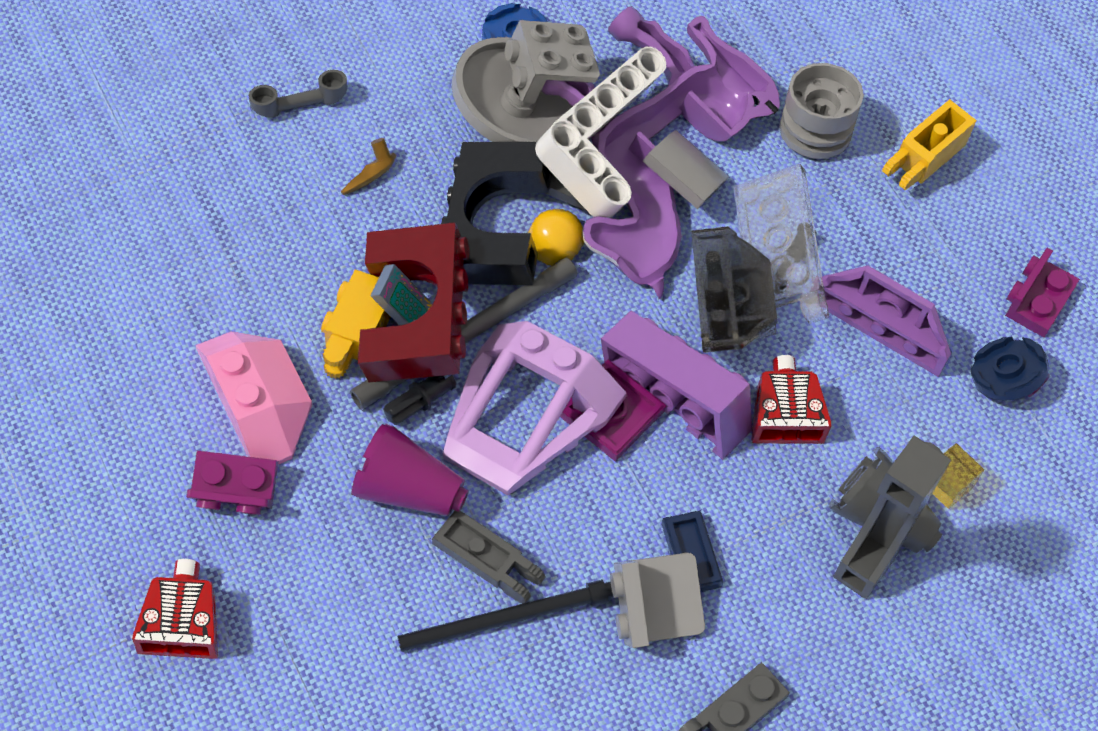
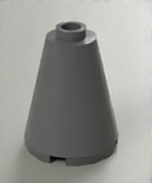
M876 447L873 450L877 456L873 461L866 456L838 490L844 494L840 502L838 503L832 498L828 507L836 514L862 527L880 494L877 490L886 472L894 463L880 447ZM927 504L902 545L915 553L922 549L926 552L930 551L942 536V533L938 531L941 522Z

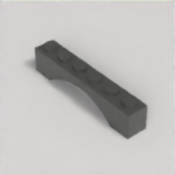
M916 436L911 438L886 472L877 490L880 495L875 506L833 575L835 579L866 600L893 563L951 462V459L945 456L937 446L930 442H924Z

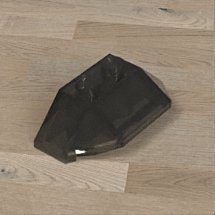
M729 226L692 230L703 353L742 349L778 324L770 260L751 244L739 238L737 233Z

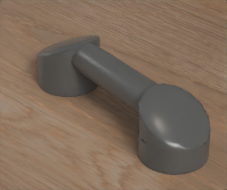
M327 70L318 78V89L278 97L276 89L272 86L259 85L249 92L250 107L261 116L274 118L281 111L321 102L326 105L334 104L346 94L348 87L347 77L342 71Z

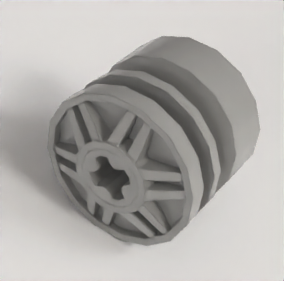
M813 63L800 68L792 76L779 125L781 137L789 148L806 157L825 159L841 154L849 146L864 97L862 85L854 74L843 67L833 64Z

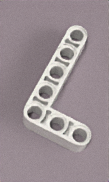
M644 47L556 120L536 143V154L541 162L593 217L612 218L628 203L632 192L628 182L589 139L645 92L664 72L666 60L663 54L656 48Z

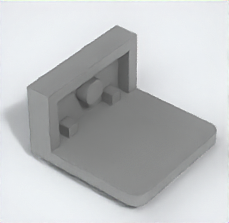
M519 20L511 39L506 42L505 58L510 62L513 72V85L518 90L521 103L535 104L546 80L594 83L600 76L587 31L582 25Z
M680 553L614 563L615 573L610 574L613 596L614 598L618 597L620 614H616V627L619 639H624L625 645L631 648L649 646L650 641L699 635L704 631L705 622L696 558L693 554Z

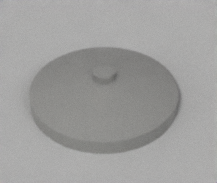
M489 38L471 45L462 54L454 70L452 93L463 117L477 132L492 142H537L556 120L572 108L566 99L558 95H545L542 91L535 104L521 103L518 90L513 85V72L510 62L505 58V45L507 40L511 38Z

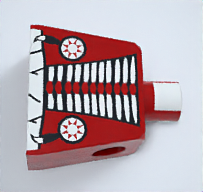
M780 355L775 357L772 361L773 371L763 372L757 386L751 437L752 443L824 444L831 429V419L817 374L812 371H796V362L793 356Z
M178 559L175 561L173 578L156 577L151 580L132 637L137 654L217 659L218 642L215 593L211 581L198 580L199 562L192 559Z

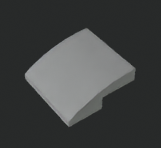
M677 130L665 137L643 160L647 166L696 209L709 199L729 178L723 170Z

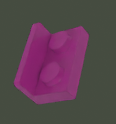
M1048 247L1040 258L1032 256L1022 273L1028 278L1024 284L1017 280L1006 298L1012 304L1005 316L1042 337L1046 336L1080 280L1048 262L1053 253V250Z
M197 450L192 487L187 489L186 497L197 500L196 507L220 510L221 503L237 505L236 512L260 515L261 508L272 509L279 461Z

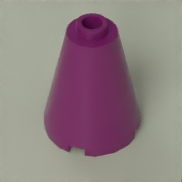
M386 423L378 428L363 455L366 458L362 471L357 470L351 495L362 500L443 516H450L453 510L460 512L469 493V490L463 488L465 480L397 428Z

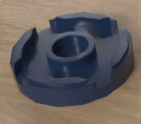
M1002 337L989 342L976 353L974 357L975 362L971 366V376L977 390L987 398L999 401L1017 400L1032 394L1042 386L1048 376L1049 363L1042 346L1032 339L1022 337L1023 341L1013 340V337Z

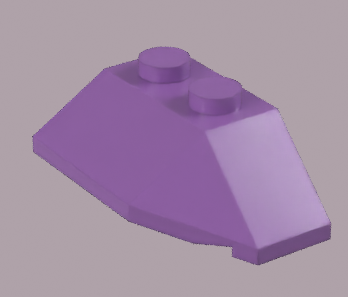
M870 266L825 275L818 279L810 299L812 303L939 377L951 355V351L934 303Z

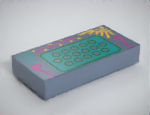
M395 264L384 266L370 295L399 325L417 320L432 306V302Z

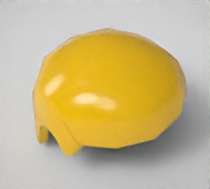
M551 209L540 213L534 219L528 231L532 235L538 252L537 260L552 266L564 258L573 260L584 245L583 225L576 215L564 209Z

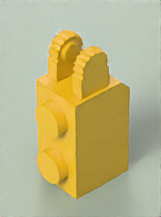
M949 99L906 136L902 141L899 151L886 162L882 172L889 177L899 168L905 170L906 173L899 182V186L904 190L910 188L917 181L922 184L966 146L977 120Z
M355 269L349 282H342L336 299L338 304L333 312H327L321 327V332L325 333L326 349H324L323 358L325 362L324 370L327 376L335 379L344 376L352 360H358L360 329L387 326L391 316L370 296L379 277Z

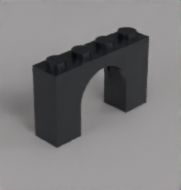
M462 142L460 155L455 157L453 164L454 184L449 186L447 193L448 214L443 216L441 224L456 223L461 236L468 239L470 255L468 260H464L468 284L533 285L538 252L531 233L485 232L477 229L472 224L480 207L496 196L507 193H549L552 172L538 158L535 150L537 142Z

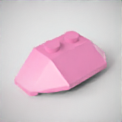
M231 331L195 345L247 457L279 461L278 465L293 459L296 445L312 407V401L282 341Z

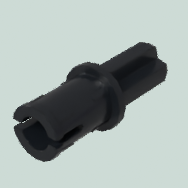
M446 375L428 377L419 384L415 382L410 384L407 392L384 406L383 411L387 420L394 425H398L419 410L426 411L431 408L433 401L456 388V381L453 375L446 379L444 377Z

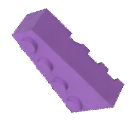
M633 311L627 313L601 338L604 362L607 359L610 360L642 387L647 388L651 394L666 405L664 411L666 414L674 410L688 424L686 430L695 438L699 439L702 435L716 445L712 452L722 460L752 431L750 384L739 373H732L717 364L710 355L699 353L688 346L679 336L670 335L659 328L653 320L643 318Z

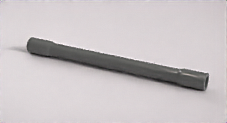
M568 258L560 260L539 273L534 279L533 285H523L468 319L466 325H461V335L464 336L465 344L544 294L553 292L577 277V270L571 260ZM408 379L370 383L366 380L351 389L350 395L357 407L363 410L389 394L393 388Z

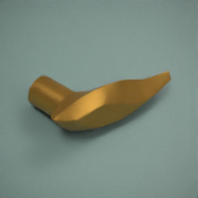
M384 138L371 142L376 160L366 165L362 172L341 190L343 195L370 184L390 169L395 161L396 154L389 152Z

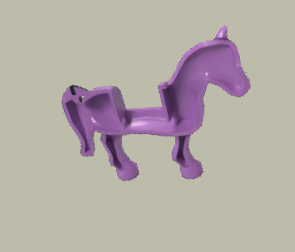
M630 6L612 21L608 27V32L617 41L631 42L640 48L653 47L658 49L666 60L664 74L668 87L653 98L613 118L591 138L597 150L630 185L632 193L627 206L633 217L619 220L596 216L588 219L583 227V239L585 245L590 250L608 259L634 283L650 285L655 290L658 298L662 299L664 292L663 275L677 258L682 234L680 219L676 211L674 188L643 162L648 153L655 147L650 139L682 115L705 137L714 141H727L742 130L750 119L775 114L780 108L779 92L773 79L750 57L716 36L704 16L695 17L687 26L689 37L700 48L710 63L696 66L693 64L692 57L686 48L664 33L656 21L645 20L633 6ZM546 80L541 91L545 95H558L566 99L573 107L595 87L591 82Z

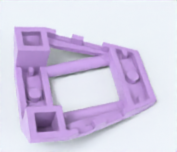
M528 321L500 324L477 352L470 367L447 435L443 458L504 494L510 495L546 469L548 462L562 452L568 453L578 446V441L591 431L596 433L603 428L627 397V392L595 357ZM491 363L494 364V365L492 366L491 370L489 371L488 375L486 376V374H487V372H488V370H489V368H490ZM517 363L560 385L521 453L474 428L507 372L510 373ZM572 397L573 408L583 412V414L542 448Z

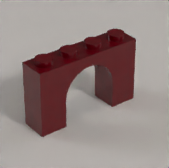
M456 223L367 232L365 265L371 275L380 277L385 265L395 264L410 281H426L438 287L434 303L417 320L399 326L360 329L358 365L369 383L460 374V359L466 356L465 339L461 335V325H466L467 323L466 305L462 301L463 292L468 291V276L464 269V260L469 259L470 251L468 239L461 236Z

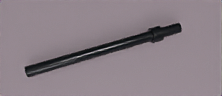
M601 579L586 583V588L398 635L400 651H407L590 604L592 607L606 604L609 602V598L614 597L611 581L604 583Z

